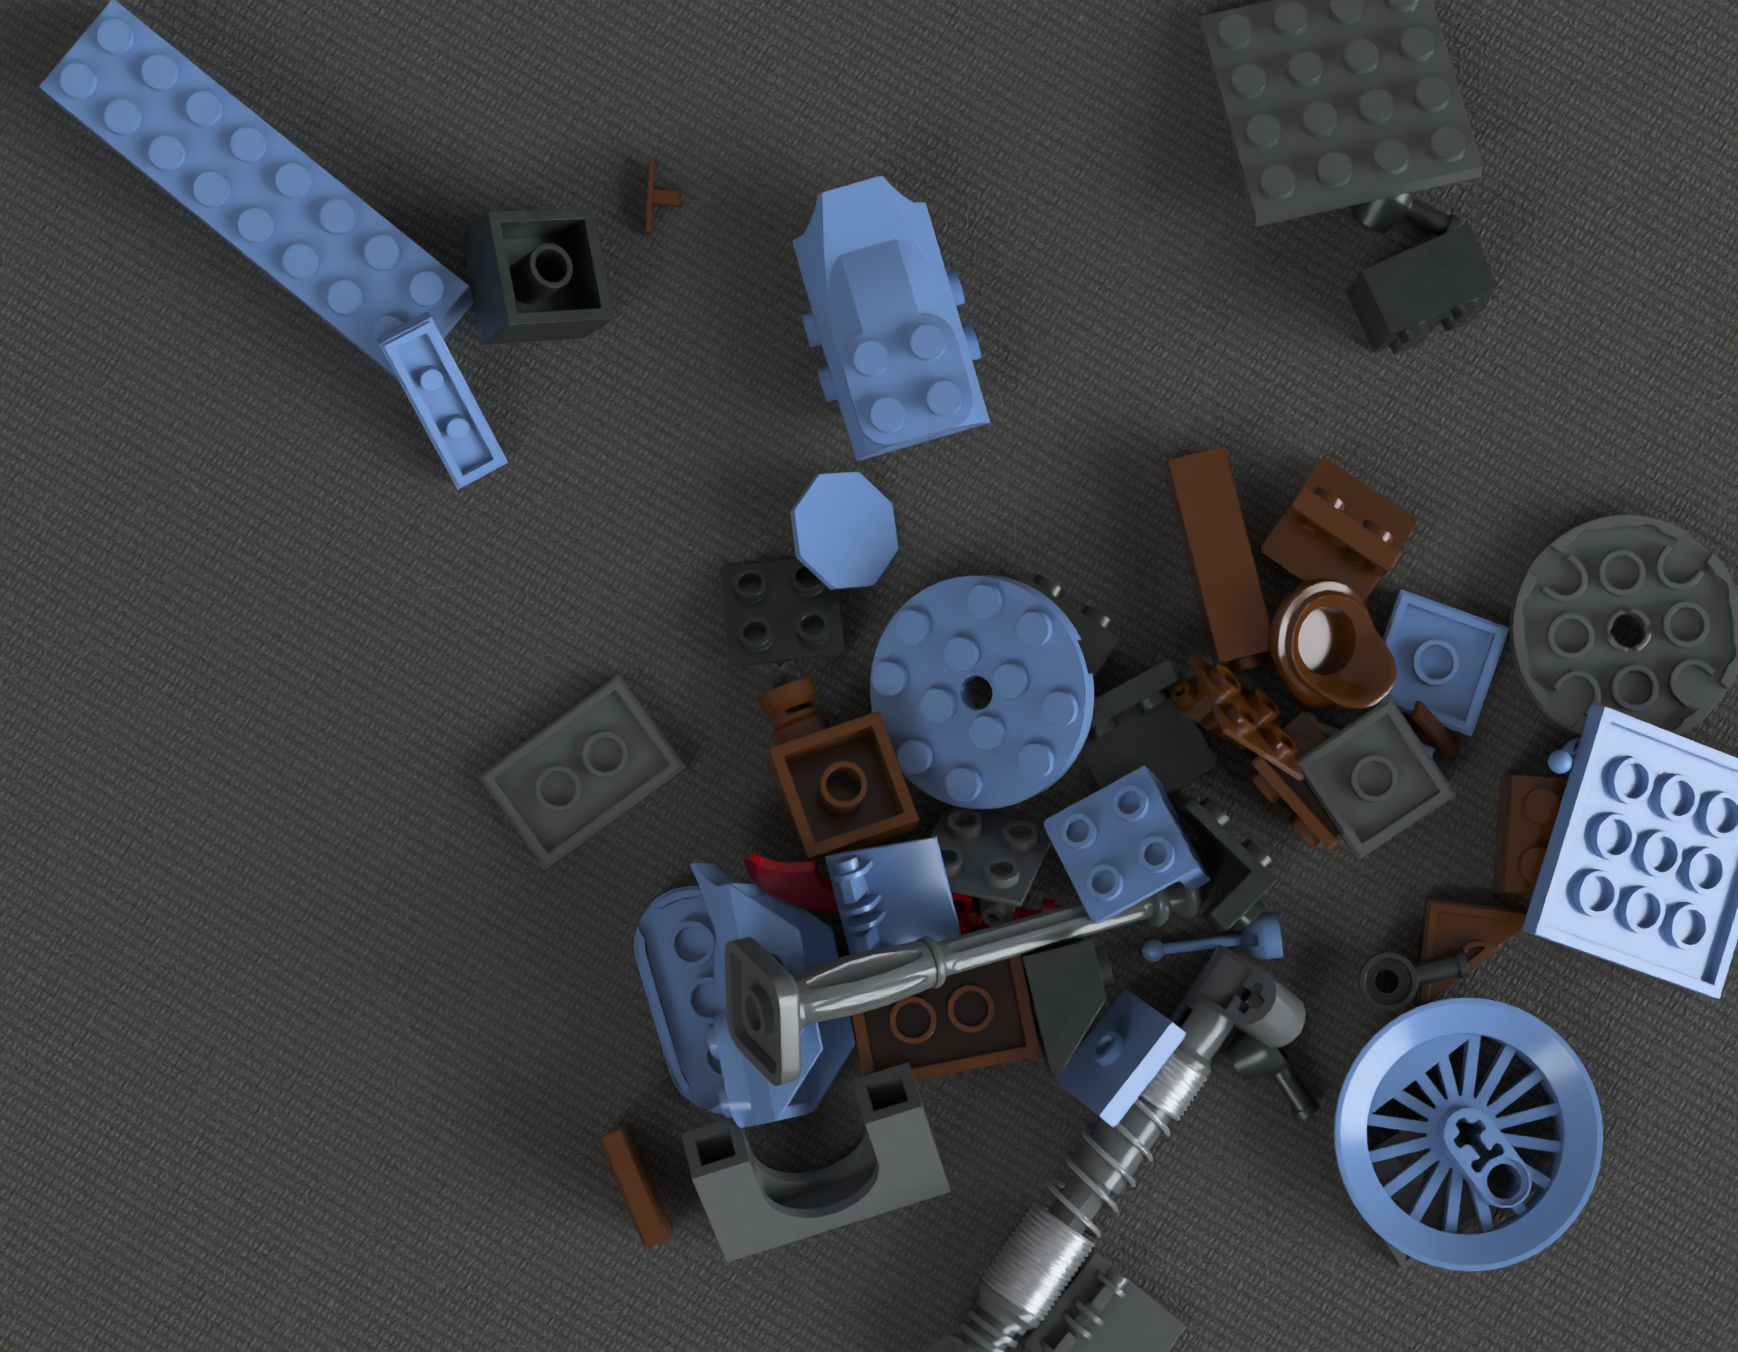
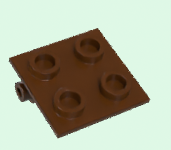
M1192 654L1189 659L1196 674L1189 681H1181L1174 687L1172 699L1175 701L1176 709L1200 723L1206 729H1211L1214 734L1222 737L1241 751L1252 750L1301 781L1304 775L1294 756L1297 752V747L1290 736L1281 729L1276 718L1280 711L1274 701L1260 689H1255L1251 692L1240 685L1238 679L1225 666L1216 664L1212 667Z

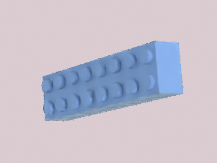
M116 0L109 2L39 86L63 110L397 381L399 380L376 338L428 311L444 339L473 304L471 288Z

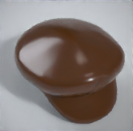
M1317 578L1301 583L1282 600L1274 614L1270 628L1271 656L1281 679L1298 701L1305 706L1315 709H1325L1336 705L1352 709H1363L1377 704L1391 691L1397 674L1394 657L1384 640L1375 630L1365 603L1355 591L1339 581Z

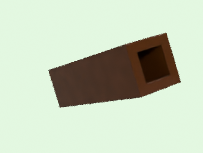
M1225 446L1170 459L1166 462L1164 471L1213 665L1229 664L1232 673L1263 666L1265 664L1262 655L1271 653V626Z

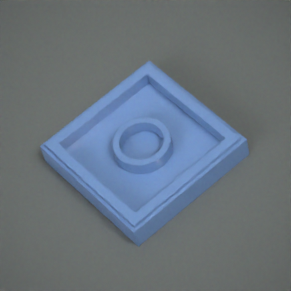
M1402 589L1398 590L1381 636L1394 657L1397 674L1391 691L1376 705L1391 697L1402 714L1412 717L1415 702L1421 701L1447 730L1465 737H1472L1510 628Z

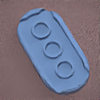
M679 887L657 897L642 915L634 937V953L674 1085L684 1097L696 1106L717 1114H724L719 1100V1085L724 1083L720 1060L712 1056L707 1039V1027L709 1024L714 1023L715 1014L719 1010L714 975L716 934L700 887Z

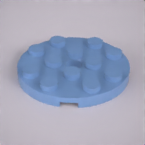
M971 575L951 578L927 587L907 601L891 619L880 638L872 663L870 677L872 713L879 711L901 772L918 788L930 796L954 806L968 809H995L1019 803L1042 793L1056 783L1074 763L1085 743L1093 717L1094 682L1093 674H1088L1085 659L1078 643L1081 638L1071 621L1054 602L1033 587L1014 579L996 575ZM976 676L985 678L992 688L991 702L985 708L974 707L975 703L970 697V686L967 684Z

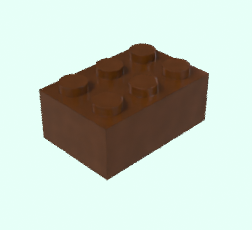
M1021 955L947 976L940 988L926 989L884 1007L852 1015L863 1076L909 1062L916 1081L1041 1056Z

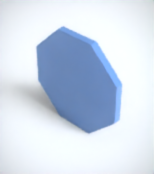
M860 472L815 475L790 511L796 558L830 590L874 586L899 550L893 504Z

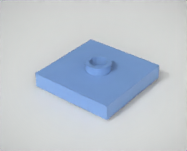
M1125 988L1070 1058L1064 1070L1060 1071L1054 1080L1110 1126L1114 1127L1182 1042L1186 1032Z

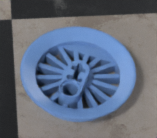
M1468 997L1434 1001L1415 1007L1387 1023L1370 1038L1352 1062L1343 1080L1334 1114L1333 1135L1337 1166L1344 1187L1362 1218L1380 1237L1400 1252L1426 1264L1449 1270L1487 1271L1503 1268L1521 1262L1551 1245L1570 1227L1587 1203L1594 1188L1602 1158L1603 1125L1598 1097L1584 1065L1574 1050L1557 1032L1537 1017L1520 1008L1489 999ZM1481 1037L1500 1044L1501 1047L1474 1093ZM1464 1043L1459 1088L1457 1090L1448 1055ZM1514 1054H1516L1531 1070L1487 1103ZM1433 1066L1436 1067L1443 1096L1425 1073ZM1414 1082L1432 1107L1403 1091V1089ZM1538 1082L1541 1083L1549 1104L1496 1118V1115ZM1390 1099H1394L1428 1119V1122L1372 1113ZM1553 1116L1554 1140L1506 1134L1500 1131L1504 1128ZM1457 1122L1472 1124L1473 1127L1467 1133L1468 1139L1471 1141L1470 1144H1455L1453 1139L1460 1133L1455 1125ZM1367 1125L1425 1133L1426 1136L1369 1151L1367 1145ZM1512 1146L1552 1152L1546 1175L1525 1164ZM1430 1148L1386 1183L1380 1184L1372 1163ZM1436 1162L1406 1214L1390 1197ZM1502 1164L1510 1174V1185L1504 1194L1495 1197L1487 1186V1177L1493 1167ZM1449 1171L1442 1231L1420 1223V1220ZM1464 1179L1470 1190L1479 1230L1457 1233ZM1532 1183L1538 1185L1539 1188L1524 1205L1522 1202L1529 1196ZM1488 1205L1498 1208H1509L1513 1215L1494 1225Z

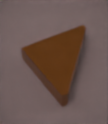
M1425 899L1418 962L1454 954V950L1463 948L1471 971L1523 928L1528 911ZM1460 976L1418 986L1417 993L1413 999V1006L1429 1003L1458 980Z

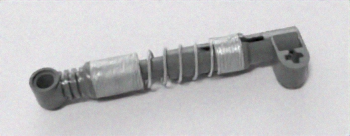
M1219 944L1168 1018L1186 1032L1185 1038L1116 1126L1112 1127L1100 1118L1092 1130H1081L1085 1141L1075 1155H1064L1066 1163L1074 1171L1068 1182L1064 1183L1055 1179L1047 1180L1049 1189L1057 1197L1051 1207L1046 1208L1037 1202L1032 1203L1029 1212L1025 1213L1026 1217H1022L1023 1222H1018L1019 1227H1015L1016 1231L1012 1232L1009 1241L1005 1242L1006 1246H1003L1002 1251H999V1256H995L996 1261H992L993 1266H989V1271H985L986 1275L982 1276L981 1281L977 1285L979 1297L975 1303L980 1308L978 1311L970 1308L967 1315L972 1319L971 1322L968 1323L962 1320L958 1326L963 1331L962 1335L953 1333L950 1337H943L934 1342L927 1352H1009L1006 1350L1008 1345L1015 1348L1019 1343L1014 1337L1016 1333L1024 1336L1028 1329L1038 1328L1042 1320H1045L1044 1316L1048 1315V1311L1051 1310V1306L1055 1305L1054 1301H1058L1057 1296H1062L1061 1291H1065L1064 1286H1068V1281H1071V1277L1075 1276L1074 1272L1078 1271L1077 1267H1080L1081 1262L1085 1261L1084 1257H1088L1087 1252H1091V1247H1095L1094 1242L1082 1233L1084 1232L1096 1238L1101 1237L1100 1230L1091 1220L1100 1207L1110 1212H1118L1117 1204L1108 1195L1111 1191L1120 1195L1125 1186L1136 1187L1132 1175L1142 1161H1153L1149 1150L1159 1136H1170L1169 1128L1166 1125L1171 1118L1176 1121L1181 1120L1180 1116L1184 1115L1183 1111H1187V1106H1191L1190 1101H1194L1193 1097L1197 1096L1200 1087L1204 1086L1203 1082L1207 1081L1212 1072L1210 1066L1211 1059L1234 1026L1263 1045L1272 1048L1283 1047L1292 1042L1301 1033L1306 1019L1304 1003L1267 972ZM1254 996H1257L1264 1002L1259 1009L1249 1005ZM1054 1185L1063 1188L1062 1191L1059 1192Z

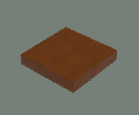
M628 1122L603 1135L600 1144L644 1247L647 1246L648 1249L667 1241L674 1231V1227L631 1125Z

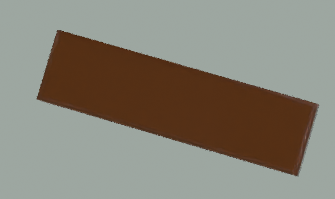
M649 159L645 236H651L652 206L681 208L680 198L682 191L653 189L655 159Z
M1416 701L1412 719L1418 725L1410 727L1420 742L1424 744L1434 742L1451 761L1457 760L1459 742L1421 701Z

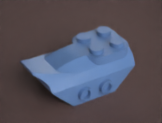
M877 176L818 194L815 210L806 231L800 237L792 240L811 312L802 314L801 317L810 348L819 345L822 347L827 367L817 369L823 394L826 403L834 400L838 402L856 461L990 423L972 362L981 358L977 337L972 325L962 327L956 307L965 304L962 286L956 270L946 273L926 202H913L892 187L884 176Z
M692 863L690 866L699 884L716 934L714 975L719 1010L715 1014L714 1023L709 1024L707 1027V1039L712 1056L720 1060L724 1083L719 1085L721 1109L726 1118H733L741 1128L814 1113L857 1045L852 1015L804 1025L801 1031V1074L795 1081L774 1086L742 1054L731 1038L726 1012L724 953L727 942L750 936L769 952L792 976L840 958L835 929L808 910L785 904L773 898L756 884L741 883L733 879L715 863Z

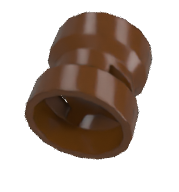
M811 677L784 684L757 697L763 714L771 717L775 727L771 735L775 746L830 728L826 715L818 712L814 699L817 691ZM798 708L801 709V710H799V711H797V712H794V713H791V714H789V715H786V713H788V712H791V711L796 710V709H798Z

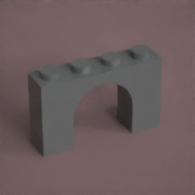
M909 1062L852 1080L866 1127L865 1134L859 1145L848 1156L823 1169L804 1173H786L766 1167L754 1156L744 1129L739 1127L733 1118L681 1134L692 1181L727 1263L951 1192Z

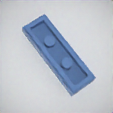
M428 311L376 338L457 490L508 463Z

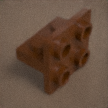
M1322 458L1261 545L1260 553L1303 583L1317 578L1333 579L1347 585L1364 602L1379 578L1389 572L1402 553L1399 549L1416 526L1417 521L1413 516L1329 459Z

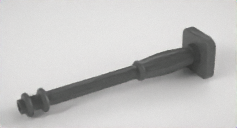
M1177 881L1100 924H1096L1090 919L1082 901L943 941L936 942L931 937L924 936L912 942L855 953L831 960L792 976L754 938L747 936L726 943L724 953L726 1012L729 1032L736 1047L771 1084L778 1086L797 1080L801 1074V1031L804 1025L856 1015L884 1007L926 989L940 988L947 976L1135 921L1143 920L1154 928L1160 927L1166 923L1170 912L1174 910L1182 917H1194L1200 911L1202 903L1208 899V883L1190 891L1180 881Z

